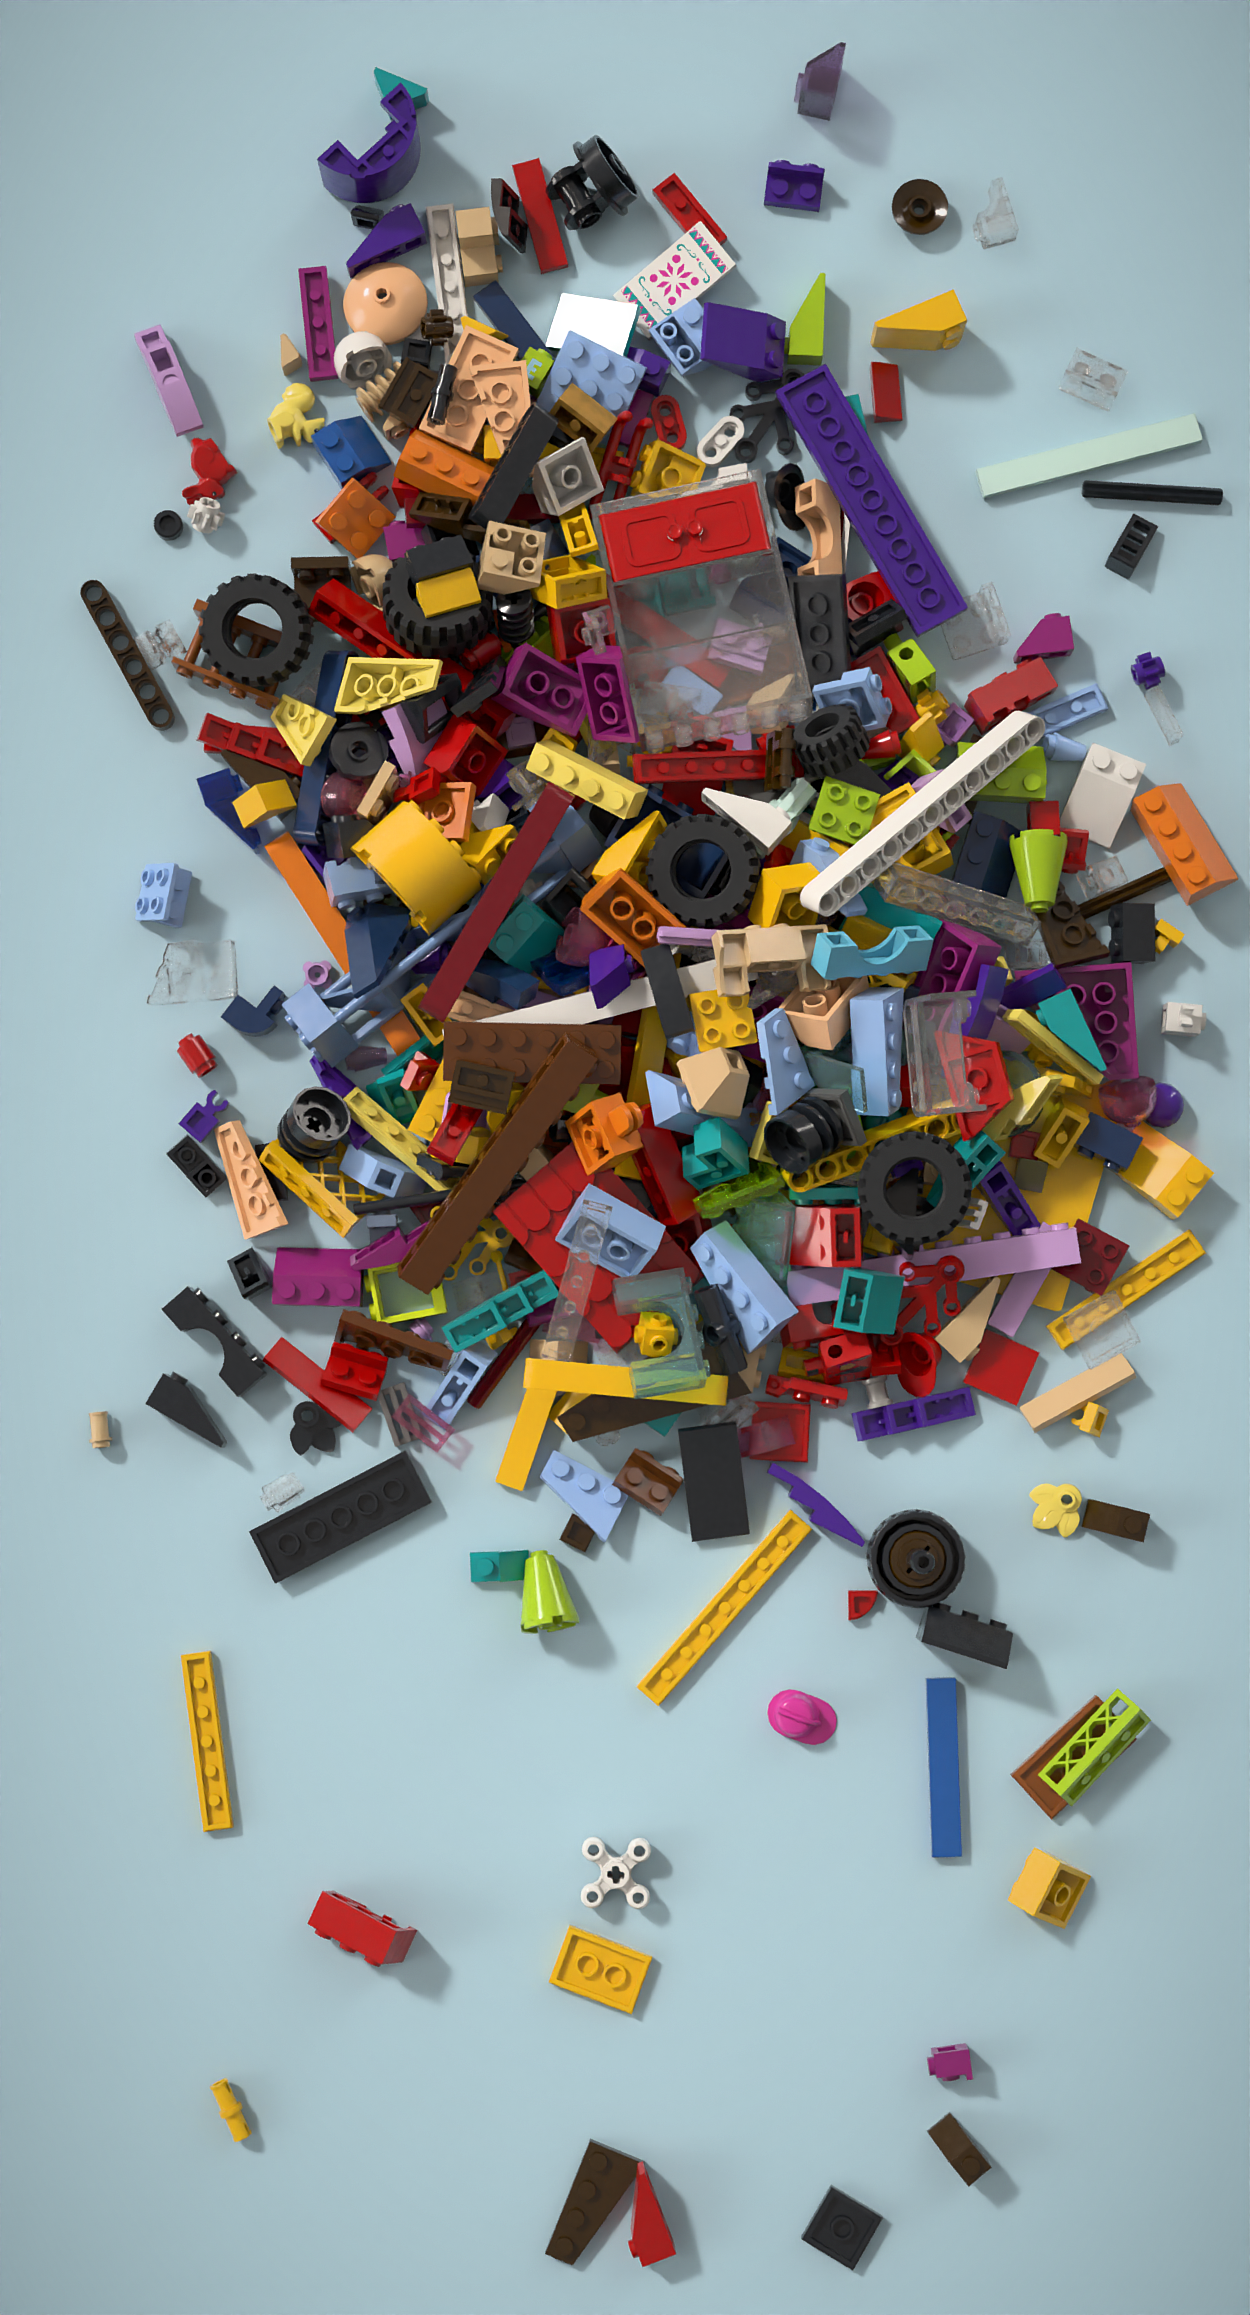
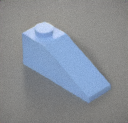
M815 837L799 841L790 865L810 862L821 873L840 856L829 847L830 844L826 840ZM857 893L838 910L846 917L865 915L868 909L861 896Z
M481 1341L465 1348L422 1412V1415L446 1430L498 1353Z

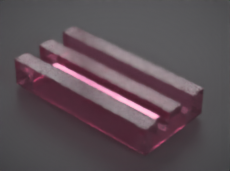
M410 1394L391 1416V1418L436 1453H438L455 1431L453 1427ZM412 1403L444 1428L446 1433L442 1435L411 1411L407 1405ZM402 1412L407 1414L439 1439V1442L435 1444L400 1417V1414Z

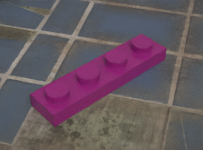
M327 267L299 268L310 382L339 379L334 367V352L336 349Z

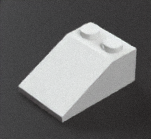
M1092 743L1087 750L1060 816V828L1088 830V841L1110 849L1146 764Z

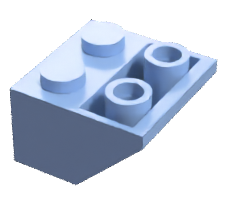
M696 298L649 329V333L681 377L704 371L712 365L700 359L704 309Z

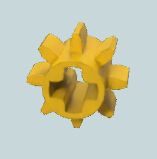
M927 688L916 696L918 704L914 708L920 718L929 711L933 715L936 725H938L948 717L945 711L950 705L938 689L930 692Z

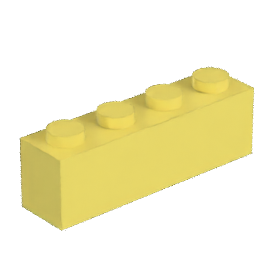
M552 740L536 742L526 766L527 770L624 820L638 816L648 789Z

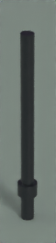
M525 1178L511 1180L512 1185L508 1192H514L527 1182ZM452 1189L353 1204L354 1214L361 1215L444 1202Z

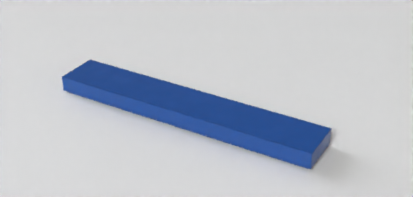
M925 1678L931 1856L962 1857L956 1678Z

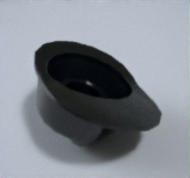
M793 463L785 464L780 470L770 471L766 474L764 497L771 507L778 510L783 524L789 530L799 531L804 529L806 525L796 515L795 487L805 482L802 470L797 464Z

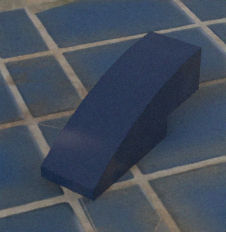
M481 958L466 986L492 1004L502 999L518 1010L536 998L540 980L512 965Z

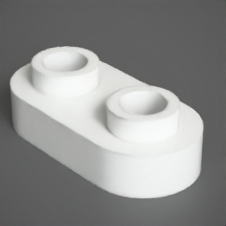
M735 416L723 417L699 442L697 458L704 462L706 467L712 468L720 465L735 449L737 442L744 437L742 421ZM733 430L735 435L728 437L725 435V431ZM708 450L715 451L716 455L714 457H708L706 455V452Z

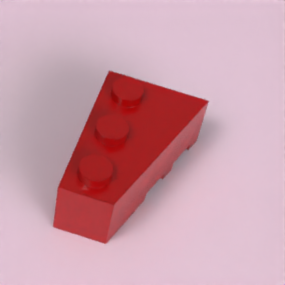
M335 1891L321 1892L307 1923L316 1929L315 1934L327 1940L334 1938L341 1942L339 1947L351 1953H356L357 1951L365 1955L364 1960L377 1967L383 1964L402 1963L417 1929L411 1926L401 1928L391 1922V1917L385 1914L381 1917L366 1909L367 1906Z

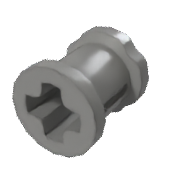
M887 1375L861 1381L862 1385L866 1387L869 1399L868 1409L893 1404V1400L889 1399L885 1383Z

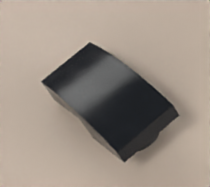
M188 1134L166 1153L205 1198L227 1179L223 1172Z

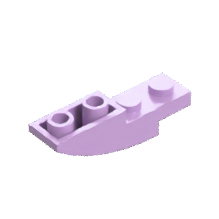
M161 325L134 333L135 341L154 381L157 393L176 436L178 437L203 428V423L184 374Z

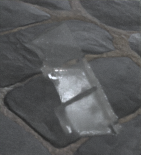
M976 990L932 993L907 999L904 1003L903 1014L911 1104L916 1117L987 1110L986 1104L978 1105L979 1092L971 1083H966L961 1024H964L967 1017L971 1015V1004L967 998L977 996Z

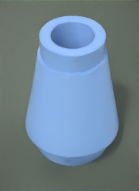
M1058 733L1053 735L1047 734L1042 744L1045 757L1049 761L1082 762L1086 754V745Z

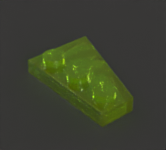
M762 1161L758 1163L759 1169L757 1171L737 1177L736 1182L731 1185L720 1184L693 1199L695 1209L703 1219L719 1217L727 1209L744 1207L752 1199L760 1196L774 1195L778 1192V1189L785 1187L783 1176L770 1163Z

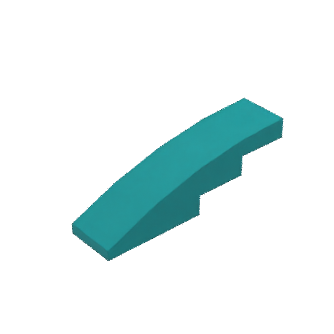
M542 1270L469 1310L441 1328L454 1352L457 1353L504 1329L511 1322L533 1312L535 1308L560 1296L561 1292L553 1280Z

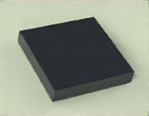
M830 2185L803 2232L801 2239L851 2270H854L883 2217L868 2206Z

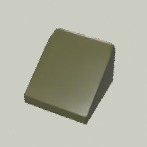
M1024 1158L1017 1159L1014 1182L1018 1189L1042 1193L1048 1163Z

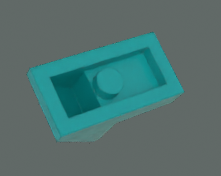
M529 1550L470 1552L471 1582L524 1580L525 1560L529 1558Z

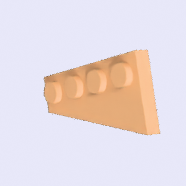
M526 360L469 366L501 455L523 415L531 406ZM533 468V470H532V472H531V474H530L529 477H533V475H534V468Z
M240 1120L231 1121L215 1128L214 1133L244 1239L255 1238L287 1225V1219Z

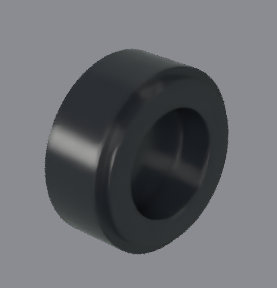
M164 510L155 517L154 529L160 538L171 541L181 535L183 522L176 512Z

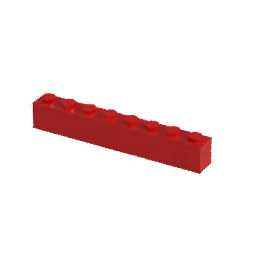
M334 578L316 591L308 614L370 657L441 660L443 664L440 675L457 673L462 683V692L474 675L450 658H439V655H431V658L424 657L421 652L417 651L414 654L406 650V644L403 646L399 645L394 640V635H391L386 628L383 612ZM492 695L482 701L483 704L472 714L465 712L462 718L477 725L496 740L510 728L516 714L491 700ZM443 696L442 700L444 702L445 708L450 711L446 703V700Z

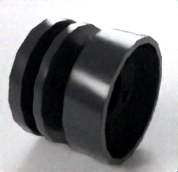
M315 1086L304 1089L295 1097L277 1126V1138L281 1147L291 1157L300 1162L312 1164L323 1161L331 1155L338 1142L346 1134L351 1124L350 1110L346 1102L337 1093L328 1088Z
M807 1096L767 1122L764 1127V1141L773 1160L781 1168L790 1173L801 1174L840 1148L843 1143V1129L835 1111L826 1102L817 1097Z

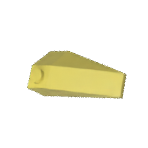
M348 657L334 712L338 714H362L436 690L443 662L435 659Z

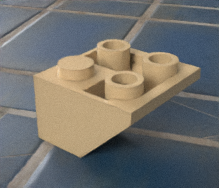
M489 521L478 566L476 582L478 589L505 595L539 587L546 533Z
M719 1047L677 1062L681 1073V1080L687 1087L691 1097V1104L697 1113L735 1120L740 1117L750 1075L739 1051Z

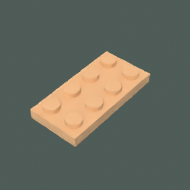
M466 325L449 361V364L455 366L458 371L452 390L454 397L453 401L449 403L445 424L435 425L427 421L430 403L420 424L419 431L472 455L488 419L469 366L515 361L519 352L518 348Z

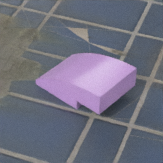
M442 698L427 708L428 726L447 713ZM398 704L382 712L394 737L393 740L389 741V744L410 785V778L429 769L423 762L443 730L426 743L421 744L417 740L401 705Z

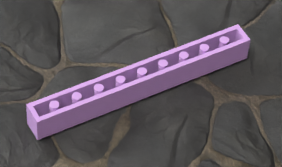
M1068 1222L1053 1224L1051 1225V1230L1042 1232L1039 1231V1227L1021 1229L1022 1235L1010 1236V1231L994 1233L992 1234L993 1239L983 1241L981 1236L963 1238V1244L952 1245V1240L935 1242V1248L923 1249L922 1244L920 1245L919 1252H914L912 1260H906L901 1253L895 1254L894 1249L891 1256L877 1252V1257L866 1258L865 1253H863L864 1262L861 1268L899 1275V1267L904 1262H912L915 1266L934 1265L940 1258L953 1255L960 1258L964 1264L965 1272L959 1281L1078 1264L1081 1263L1076 1228L1069 1227ZM790 1265L791 1270H785L789 1300L794 1306L839 1299L845 1267ZM953 1265L946 1266L944 1270L950 1272L953 1271L955 1267ZM910 1268L903 1271L905 1275H910L913 1272ZM917 1277L910 1282L904 1281L903 1286L928 1284L933 1277Z

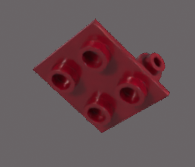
M1078 1218L1074 1227L1077 1232L1081 1263L1052 1267L1051 1270L1085 1287L1084 1289L1088 1292L1102 1296L1130 1245Z

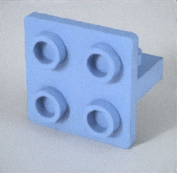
M176 863L147 864L141 874L142 886L140 896L135 904V919L141 922L152 921L174 928H182L192 872L179 868V865Z

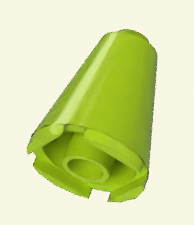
M1033 829L1021 831L1019 838L1015 839L1014 834L1009 838V845L1026 907L1031 908L1032 912H1046L1049 910L1048 907L1053 906L1055 903L1068 842L1067 835L1061 832V837L1054 836L1053 830Z
M547 1550L530 1553L531 1557L525 1560L521 1632L537 1634L538 1628L539 1630L554 1632L576 1626V1623H579V1617L555 1556L548 1555Z

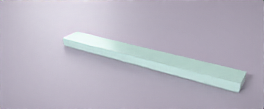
M1194 413L976 469V476L982 498L984 499L1199 444L1203 439Z

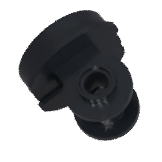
M594 135L584 144L579 141L574 143L573 150L579 162L574 166H567L556 172L545 190L550 200L561 199L566 204L569 213L564 219V224L567 229L577 230L591 227L599 221L602 213L608 206H611L619 215L625 216L628 213L627 206L639 198V193L624 165L598 135ZM588 177L598 191L593 196L584 184Z

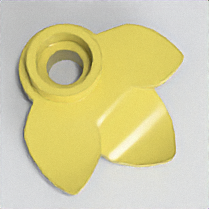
M1046 1483L1038 1485L1030 1492L1029 1496L1031 1499L1039 1504L1033 1514L1032 1522L1035 1528L1050 1529L1056 1526L1064 1538L1070 1536L1075 1531L1080 1521L1077 1509L1082 1501L1081 1492L1076 1486L1062 1484L1056 1487ZM1063 1495H1070L1073 1500L1067 1504L1061 1500V1497Z

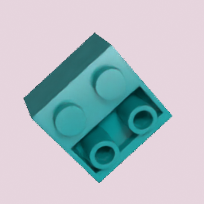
M845 1267L833 1327L860 1333L894 1335L905 1276L861 1267Z

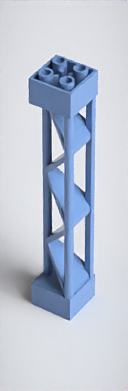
M535 804L528 809L530 813L534 808ZM571 805L549 840L550 843L546 845L531 873L555 874L527 896L535 904L547 896L573 867L578 872H581L604 853L603 848L587 823ZM491 880L486 885L481 883V890L474 896L467 910L453 914L430 936L420 925L416 928L412 926L409 933L405 935L402 933L399 938L402 945L398 951L392 954L390 958L392 964L381 984L360 998L356 999L353 996L352 988L346 989L352 984L349 971L320 995L308 983L281 1004L288 1013L284 1017L285 1020L299 1034L300 1040L311 1050L320 1063L326 1060L332 1068L360 1047L358 1044L405 1008L400 1001L401 998L422 983L429 989L437 974H428L409 989L411 968L446 940L456 942ZM416 938L429 939L415 950ZM407 951H413L410 955L406 957ZM331 1008L341 1009L338 1012L334 1013ZM358 1010L380 1012L352 1035L342 1024Z

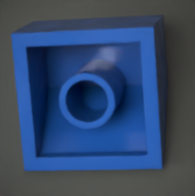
M362 415L334 421L311 435L316 451L341 490L351 478L360 482L369 473L374 472L376 474L392 464Z

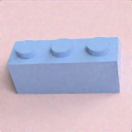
M651 1070L645 1072L655 1126L694 1136L693 1125L705 1122L709 1118L719 1117L697 1113L691 1104V1097L687 1087L680 1078ZM720 1117L734 1131L740 1129L739 1118L735 1120Z
M589 1183L576 1200L555 1241L632 1282L657 1251L666 1226Z

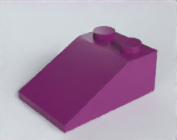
M527 643L514 650L505 668L499 689L491 697V700L515 714L572 737H576L587 714L579 674Z

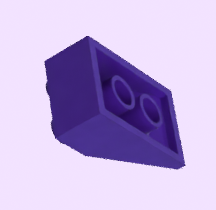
M706 302L704 303L700 359L753 382L781 378L783 375L786 321L768 313Z

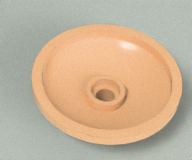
M392 262L373 264L357 273L350 281L343 300L345 318L353 332L367 331L378 336L385 345L400 343L413 334L420 326L421 318L425 317L428 308L427 293L420 278L409 268ZM380 293L387 294L383 299L378 298Z

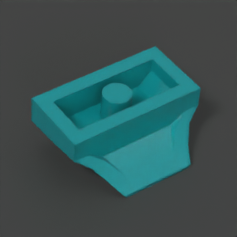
M403 1068L380 1077L374 1083L365 1086L369 1097L400 1124L411 1122L419 1108L414 1091H407L400 1086L406 1072Z

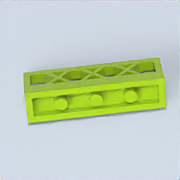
M1117 1688L1043 1768L1038 1776L1072 1807L1146 1727L1151 1719ZM1120 1699L1129 1706L1120 1716H1112V1708ZM1106 1724V1732L1101 1737L1092 1738V1730L1095 1726ZM1086 1745L1085 1755L1081 1759L1072 1760V1751L1077 1746ZM1066 1767L1065 1776L1058 1784L1049 1778L1057 1768Z

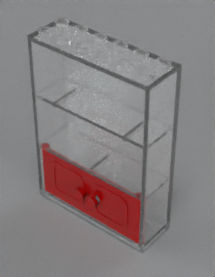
M761 469L590 505L601 565L606 570L607 592L610 598L618 644L623 656L642 752L658 753L665 750V747L673 745L687 747L692 745L693 741L701 739L715 741L725 734L743 735L750 732V729L753 728L771 729L778 726L781 722L799 723L812 716V693Z

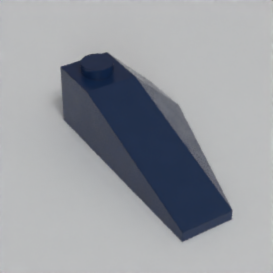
M370 902L362 908L360 906L354 908L347 915L344 932L352 991L356 999L381 984L392 964L389 958L402 945L399 941L402 933L404 935L409 933L412 927L410 909Z

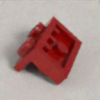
M333 1342L330 1357L321 1378V1385L377 1401L387 1373L389 1358L382 1356L378 1352H368L355 1348L347 1343Z

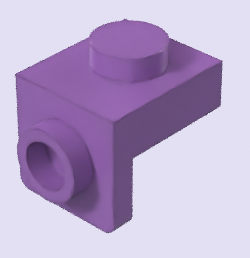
M953 702L945 711L948 717L939 723L937 728L944 746L948 744L955 748L957 742L961 741L976 720Z

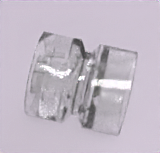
M170 619L155 626V632L152 633L147 630L134 637L151 670L164 665L168 657H179L187 653Z

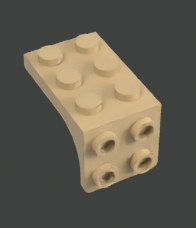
M385 760L378 774L373 778L367 780L342 778L336 814H356V819H367L376 826L389 814L387 811L391 804L394 803V791L402 787L396 766Z

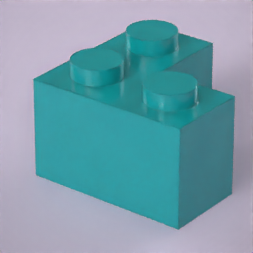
M720 1117L709 1118L705 1122L693 1125L694 1142L682 1147L683 1177L697 1190L750 1173L748 1143Z

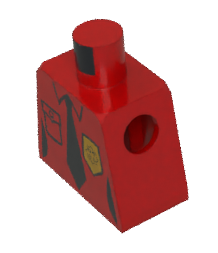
M853 1331L820 1342L818 1344V1357L803 1360L806 1377L822 1374L824 1383L828 1385L870 1379L872 1352L866 1333Z

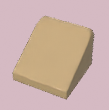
M283 333L280 335L281 366L284 376H287L302 367L303 363L300 354L288 336Z

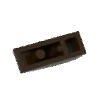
M225 749L220 753L223 759L250 788L257 784L285 779L298 805L301 782L296 776L293 775L289 778L283 771ZM295 808L276 815V817L282 821Z

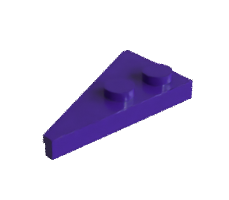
M314 1055L309 1062L323 1088L334 1091L343 1099L356 1087L350 1079L335 1066L332 1068L326 1060L320 1063ZM351 1118V1124L346 1133L354 1148L358 1151L373 1136Z

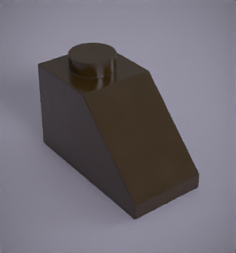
M1088 1499L1081 1527L1144 1543L1150 1514Z
M950 2112L927 2130L940 2151L968 2187L992 2168L986 2156Z

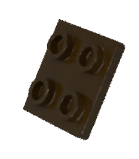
M348 556L291 557L294 590L300 595L301 600L307 604L308 608L316 591L333 578L351 590V564ZM309 614L313 622H320Z

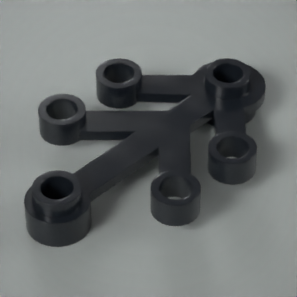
M788 369L783 372L779 380L763 383L750 382L746 386L745 396L750 401H757L761 398L762 394L775 393L776 390L787 385L789 381H795L805 374L798 369ZM756 388L758 389L759 393L757 395H751L749 393V389ZM777 397L773 401L747 406L737 404L730 409L729 416H733V412L737 410L743 413V416L739 418L742 423L746 418L764 415L748 438L740 439L736 443L735 457L739 462L751 463L755 460L758 450L757 445L774 421L778 436L777 451L782 455H788L792 452L794 442L789 436L785 412ZM786 441L790 444V447L783 449L780 447V443ZM748 449L751 454L745 457L741 454V450Z

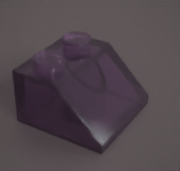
M840 42L808 61L805 72H799L794 102L799 103L797 114L830 121L842 71L846 43Z

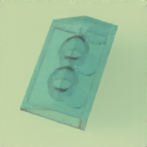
M771 1183L739 1186L738 1197L735 1199L736 1219L732 1228L780 1288L786 1287L796 1207Z

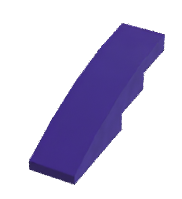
M981 964L976 993L966 992L961 1020H952L950 1033L987 1039L1002 1000L1009 969ZM943 1067L941 1076L946 1077Z
M970 1387L854 1412L851 1415L857 1441L859 1442L974 1416L976 1413Z
M771 1462L766 1473L792 1485L787 1496L813 1509L808 1520L863 1547L865 1541L849 1521L824 1496L799 1477Z

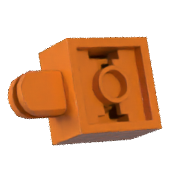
M620 1093L591 1101L565 1121L587 1176L614 1168L643 1148L641 1137L637 1130L643 1124L642 1112L635 1102L625 1103Z

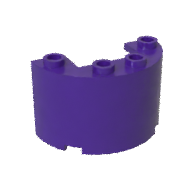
M401 82L380 101L381 107L394 120L385 127L387 133L357 160L337 140L317 158L323 186L335 196L354 203L379 202L392 197L402 190L416 172L421 152L417 118L412 98Z

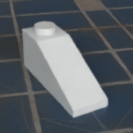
M705 788L702 791V801L719 816L735 823V825L741 828L754 845L767 856L791 831L792 822L790 821V816L781 807L775 809L766 802Z

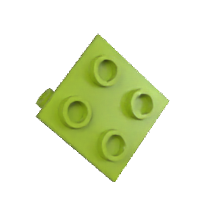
M826 776L814 813L811 815L808 830L855 845L869 832L880 794Z

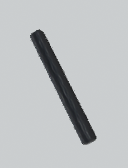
M1086 480L1082 484L1081 491L1082 496L1086 498L1220 505L1223 500V490L1221 488Z

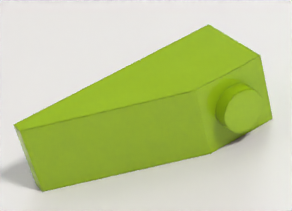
M826 273L818 275L789 328L788 337H785L784 354H788L787 364L821 366L823 358Z

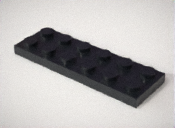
M405 1450L252 1529L249 1533L276 1584L432 1503V1500Z

